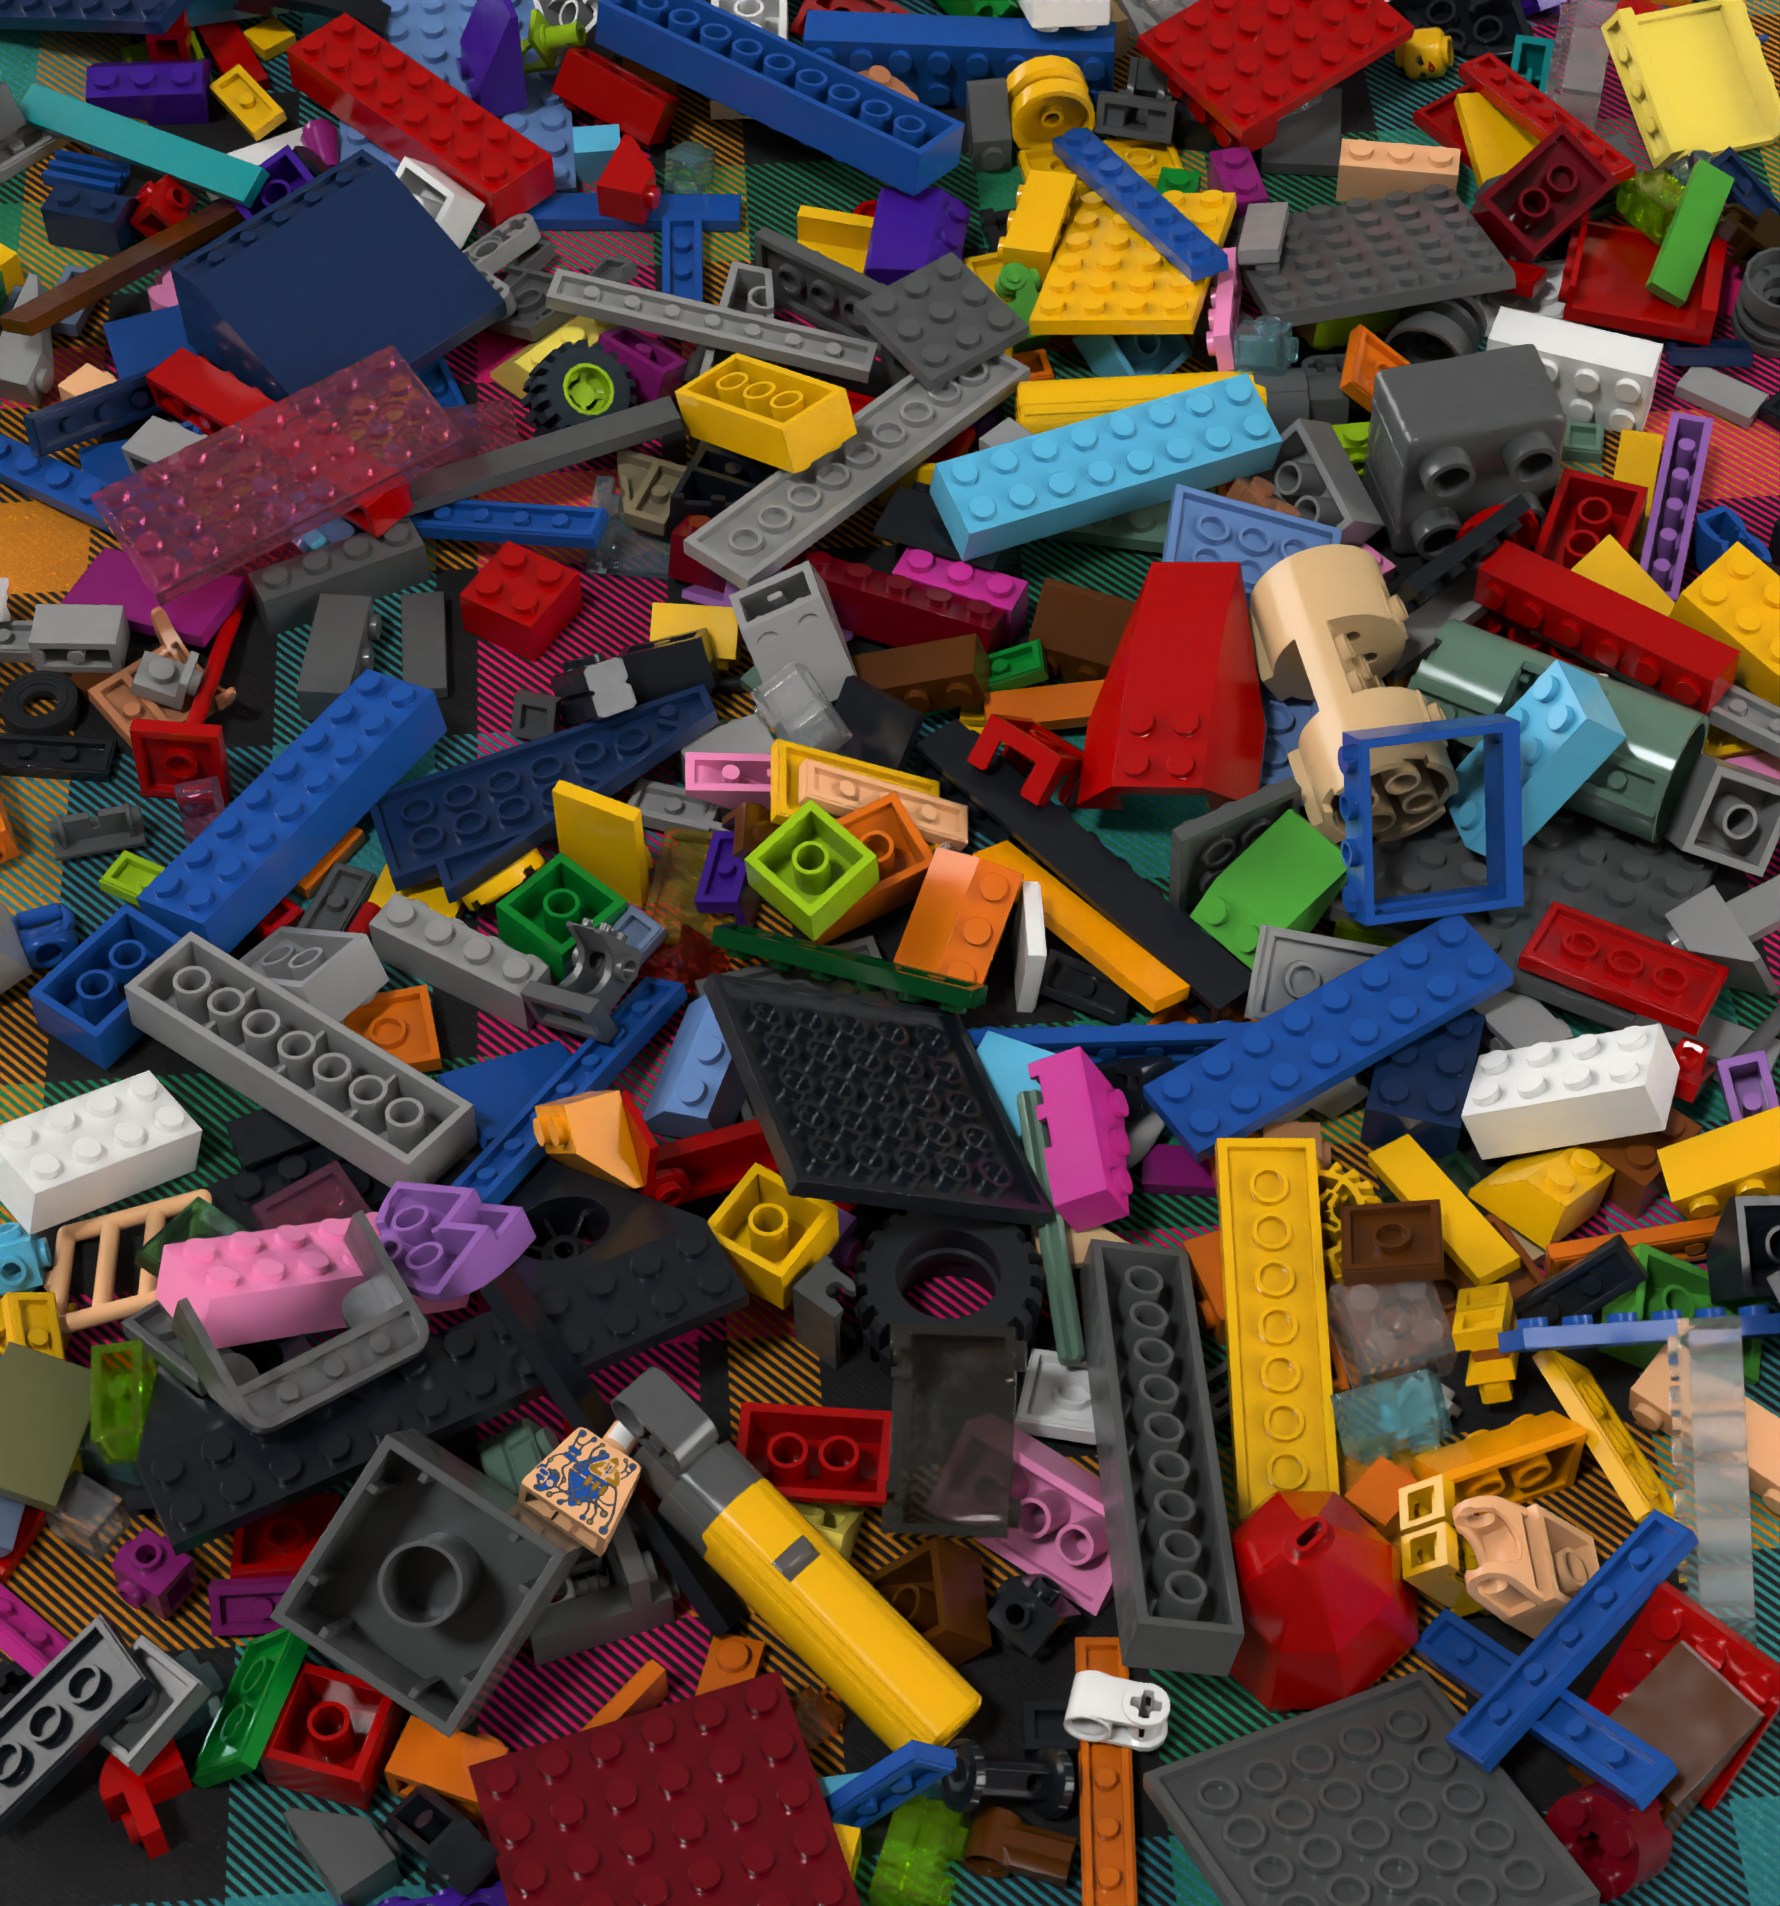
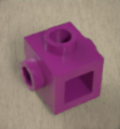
M147 1527L134 1540H129L121 1546L114 1562L111 1564L118 1584L116 1587L118 1595L131 1607L139 1609L143 1605L164 1621H167L201 1584L194 1561L188 1556V1552L176 1556L167 1535L165 1534L161 1538Z

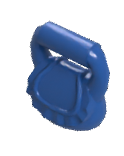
M58 902L16 913L11 919L31 969L42 970L56 967L78 947V937L74 932L76 925L75 915L67 906Z

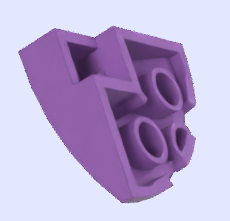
M396 1181L386 1195L375 1221L380 1232L379 1240L410 1293L424 1299L440 1302L459 1298L482 1288L509 1268L536 1238L523 1207L482 1203L476 1189L468 1187Z

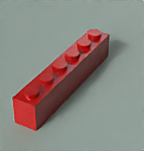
M1505 540L1478 568L1474 602L1706 715L1734 684L1741 651L1511 541Z

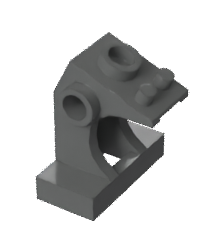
M1131 57L1127 89L1120 88L1118 93L1101 90L1098 94L1094 133L1171 144L1174 137L1178 102L1174 101L1173 96L1167 95L1168 76L1151 60Z
M583 918L581 924L568 921L566 926L577 944L572 954V964L575 969L571 976L563 984L557 986L530 980L520 992V995L539 1024L608 1044L618 1031L609 1013L636 979L642 953L627 945L628 936L611 929L612 926L601 922L599 929L593 928L595 922L588 918Z

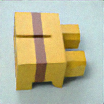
M1508 1282L1459 1289L1452 1338L1456 1352L1470 1350L1465 1384L1466 1386L1478 1385L1483 1404L1506 1402L1513 1399L1514 1390L1511 1380L1516 1379L1519 1353L1500 1354L1498 1333L1517 1329V1316Z

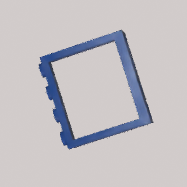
M1498 713L1342 732L1343 746H1340L1338 750V765L1340 771L1344 774V793L1340 795L1339 808L1341 816L1345 821L1346 839L1341 843V857L1344 865L1347 867V885L1343 888L1342 898L1344 908L1350 918L1365 926L1524 906L1519 720ZM1483 735L1487 885L1374 899L1369 748Z

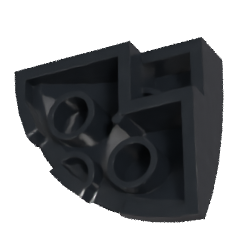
M1397 0L1402 13L1415 26V29L1441 28L1445 36H1451L1453 51L1457 54L1480 57L1490 52L1497 58L1512 57L1516 34L1532 36L1520 0Z

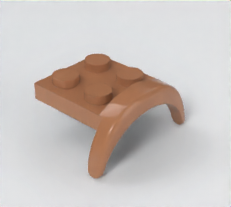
M160 606L155 607L151 611V621L161 647L152 651V653L186 664L190 652L176 633L166 611ZM141 659L88 690L89 701L131 748L132 743L129 729L133 718L186 722L195 697L187 694L182 709L178 710L131 694V686ZM197 663L196 669L204 672V670ZM217 686L207 717L222 711L235 701L236 689L234 687L225 690L221 686Z

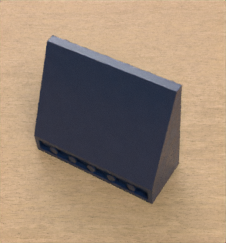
M363 149L170 267L188 344L225 371L233 373L242 383L251 388H259L266 397L278 404H286L295 414L306 420L312 419L326 432L507 315L506 303L394 172L386 164Z

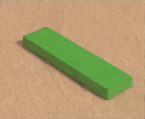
M1700 159L1694 165L1645 289L1677 308H1680L1686 302L1735 178L1703 159Z

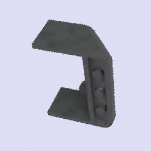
M363 1210L352 1215L343 1239L367 1280L350 1290L343 1301L342 1317L349 1330L262 1375L259 1374L252 1361L241 1354L227 1353L220 1356L188 1298L186 1297L177 1302L171 1323L173 1332L208 1394L248 1430L259 1434L274 1432L416 1358L424 1349L429 1337L428 1323Z

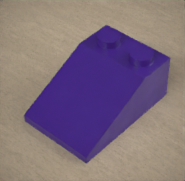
M477 0L460 39L462 57L456 58L460 80L468 81L466 82L468 98L494 116L528 109L519 23L511 0Z

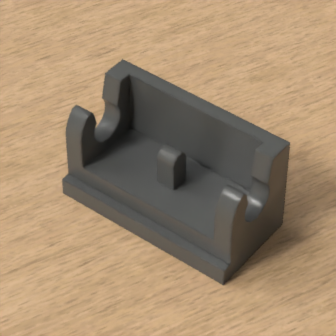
M825 1255L792 1287L795 1338L798 1343L837 1371L846 1362L845 1356L841 1352L840 1335L844 1336L849 1343L855 1345L858 1343L855 1329L842 1319L844 1311L839 1304L838 1287L852 1297L856 1295V1287L848 1276L833 1266V1260Z

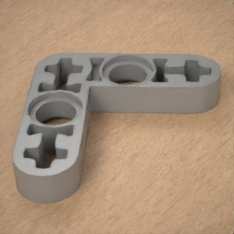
M528 213L512 216L462 251L506 303L507 315L496 322L510 317L517 309V302L510 287L493 276V274L534 246L541 237L540 230L533 216Z

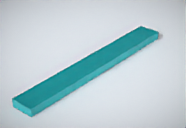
M35 83L31 84L19 105V109L27 122L26 124L162 176L168 174L178 182L251 208L269 176V173L263 167Z

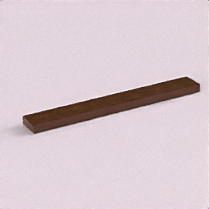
M223 198L0 316L2 330L34 336L231 230L246 220L231 201Z

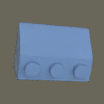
M706 994L688 1005L642 1115L650 1132L687 1138L734 1125L747 1092Z

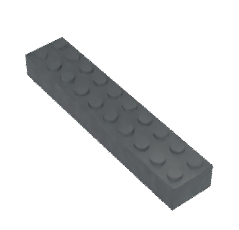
M1091 1239L1077 1279L1122 1666L1228 1677L1245 1632L1187 1250Z

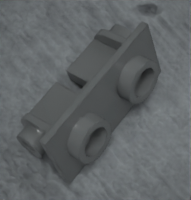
M129 802L121 806L97 810L98 816L90 817L88 812L65 816L61 814L56 815L57 820L48 821L50 835L54 842L56 861L146 845L141 808L139 805L130 806Z

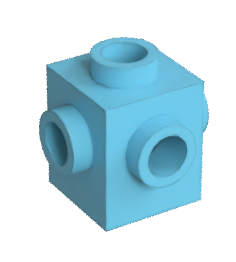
M18 1222L1 1224L0 1295L6 1294V1292L35 1291L38 1286L44 1283L46 1267L52 1266L51 1252L47 1239L45 1237L38 1239L37 1233L29 1235Z

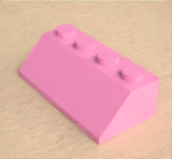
M994 1413L969 1421L927 1510L1028 1574L1041 1573L1052 1578L1062 1587L1064 1597L1094 1616L1099 1615L1114 1596L1109 1552H1106L1109 1548L1100 1478Z

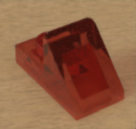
M682 923L678 944L662 942L639 968L638 975L632 982L633 988L644 977L684 983L686 993H696L695 981L708 978L710 973H728L731 957L726 955V950L722 947L711 945L710 939L691 926Z

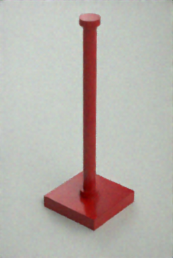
M247 577L241 578H245L249 590L219 628L186 722L133 718L129 733L141 796L229 803L233 790L222 725L204 723L247 602L253 599L250 579Z

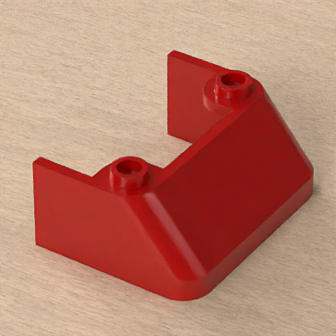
M628 1090L620 1092L643 1182V1187L629 1190L676 1207L685 1202L734 1189L755 1162L781 1175L757 1118L658 1145Z

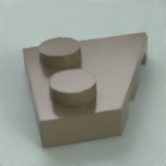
M628 449L618 450L617 471L624 525L664 536L670 522V497L687 467Z

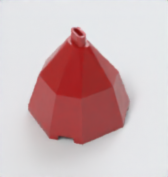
M1277 1491L1262 1500L1230 1531L1245 1635L1229 1674L1269 1713H1289L1291 1709L1314 1710L1371 1689L1418 1643L1417 1588L1403 1579L1402 1553L1336 1492ZM1311 1539L1305 1546H1302L1306 1541Z

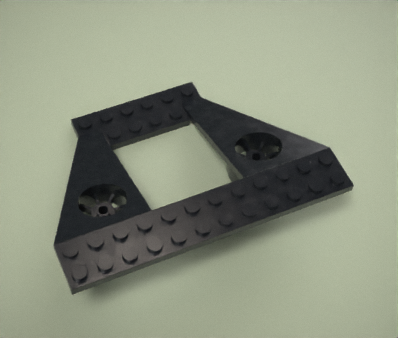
M315 1142L257 1165L255 1169L240 1172L202 1189L208 1190L212 1195L209 1228L214 1237L232 1235L239 1231L255 1232L276 1229L281 1225L296 1226L317 1223L328 1218H351L354 1213L363 1210L365 1215L370 1212H379L391 1188L319 1142ZM477 1143L435 1183L437 1185L451 1186L482 1153L483 1148L480 1144ZM544 1157L500 1204L523 1207L536 1235V1238L524 1253L503 1273L512 1267L515 1268L587 1376L750 1305L749 1294L703 1217ZM191 1212L177 1215L187 1237H189ZM586 1237L593 1242L586 1244L582 1238ZM546 1242L544 1247H539L541 1244ZM493 1310L428 1337L424 1349L416 1358L280 1429L266 1434L254 1433L248 1430L217 1402L203 1400L204 1397L212 1399L208 1393L204 1396L199 1395L159 1363L135 1464L172 1549L177 1556L360 1476L386 1434L414 1428L432 1441L438 1442L541 1397L548 1392ZM304 1334L229 1347L235 1353L251 1360L260 1375L312 1349Z

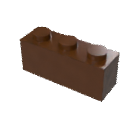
M977 633L852 656V661L859 678L921 713L987 702L991 662Z

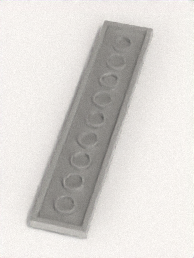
M1001 352L930 392L910 373L853 415L857 434L843 442L839 449L826 453L812 462L811 466L802 472L793 474L779 469L683 540L684 553L740 589H745L769 578L1016 392V387L1020 381H1030V368Z

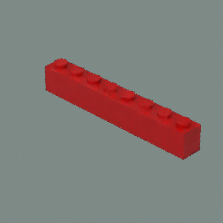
M181 347L145 375L156 405L183 422H189L196 426L203 434L210 436L219 444L243 458L247 457L279 477L284 483L376 538L380 537L414 508L408 491L410 488L409 482L399 470L395 468L391 470L379 463L370 453L358 451L350 446L341 436L329 434L321 429L312 419L306 420L300 417L286 404H278L271 400L259 388H251L242 383L233 373L218 369L202 355L196 356Z

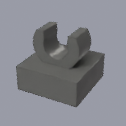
M523 689L518 690L514 694L511 736L535 740L559 732L562 697Z

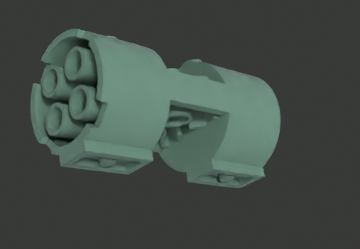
M1450 619L1434 637V642L1440 644L1438 649H1434L1427 660H1421L1416 674L1411 676L1408 689L1414 691L1419 689L1430 704L1437 701L1446 719L1498 713L1505 715L1535 683L1536 679L1558 658L1457 619ZM1560 660L1597 678L1627 736L1562 807L1644 840L1658 843L1663 838L1697 753H1703L1709 729V717L1690 708ZM1483 735L1446 739L1448 743L1446 750L1451 763L1458 766L1475 748L1477 743L1483 739Z

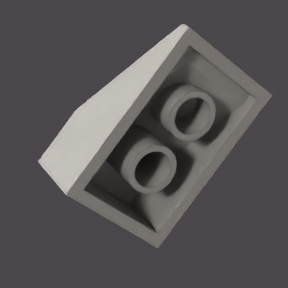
M280 926L239 959L243 964L341 1024L344 1023V1018L357 1007L371 1002L376 997L375 992L389 981L367 934Z

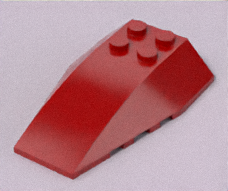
M1240 562L1151 563L1088 720L1077 800L1079 809H1123L1125 794L1206 796L1212 811L1227 802L1237 801L1260 790L1267 725L1261 700V687L1257 674L1254 643L1250 631L1249 612Z

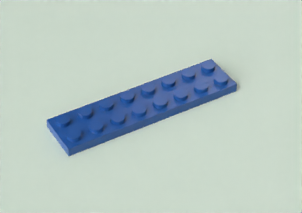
M1461 914L1445 916L1143 1086V1097L1196 1163L1199 1164L1215 1155L1217 1138H1244L1510 987L1513 985L1514 973Z

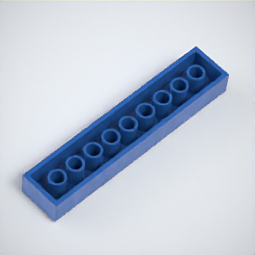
M704 0L598 1L595 43L611 50L616 55L624 56L641 64L647 70L655 71L672 79L678 85L695 90L709 100L722 103L736 110L740 115L751 117L767 125L771 130L782 132L800 141L805 146L813 147L831 156L838 162L846 163L861 170L869 177L888 183L902 193L916 196L959 165L965 123Z

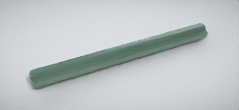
M1039 1090L1022 1091L1017 1095V1108L1025 1155L1053 1211L1044 1227L1037 1226L1058 1361L1064 1366L1077 1365L1085 1360V1347L1064 1221L1053 1205L1043 1149L1051 1147L1047 1121L1039 1122L1035 1106L1044 1104L1043 1096Z

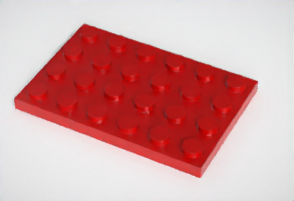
M1199 0L1139 35L1136 48L1242 142L1412 39L1415 26L1385 0Z

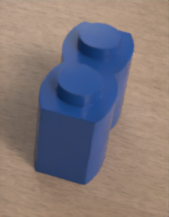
M1720 505L1696 516L1689 555L1694 565L1702 573L1737 541L1755 556L1770 563L1772 561L1767 547L1758 538L1746 532L1744 522L1730 508Z

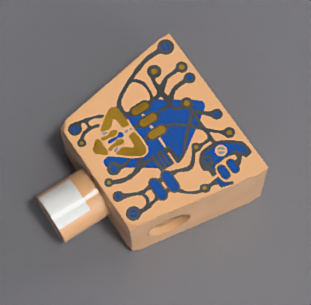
M615 1421L602 1439L586 1428H577L523 1479L520 1485L518 1503L601 1558L639 1481L642 1467L628 1457L639 1441L620 1421Z

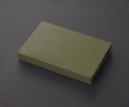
M10 1341L8 1342L0 1362V1496L54 1514L106 1374Z

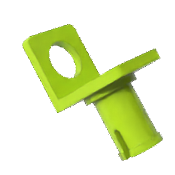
M532 9L528 39L520 40L524 74L555 70L557 49L584 46L587 41L584 24L581 21H575L574 23L552 26L539 9ZM533 48L540 58L533 63L524 62L526 53Z

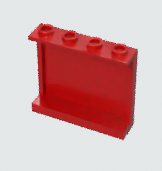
M1590 210L1572 227L1557 301L1565 303L1562 319L1709 346L1718 311L1727 241L1722 239L1716 233V230L1713 232L1687 300L1680 308H1677L1645 289L1666 233L1588 220Z

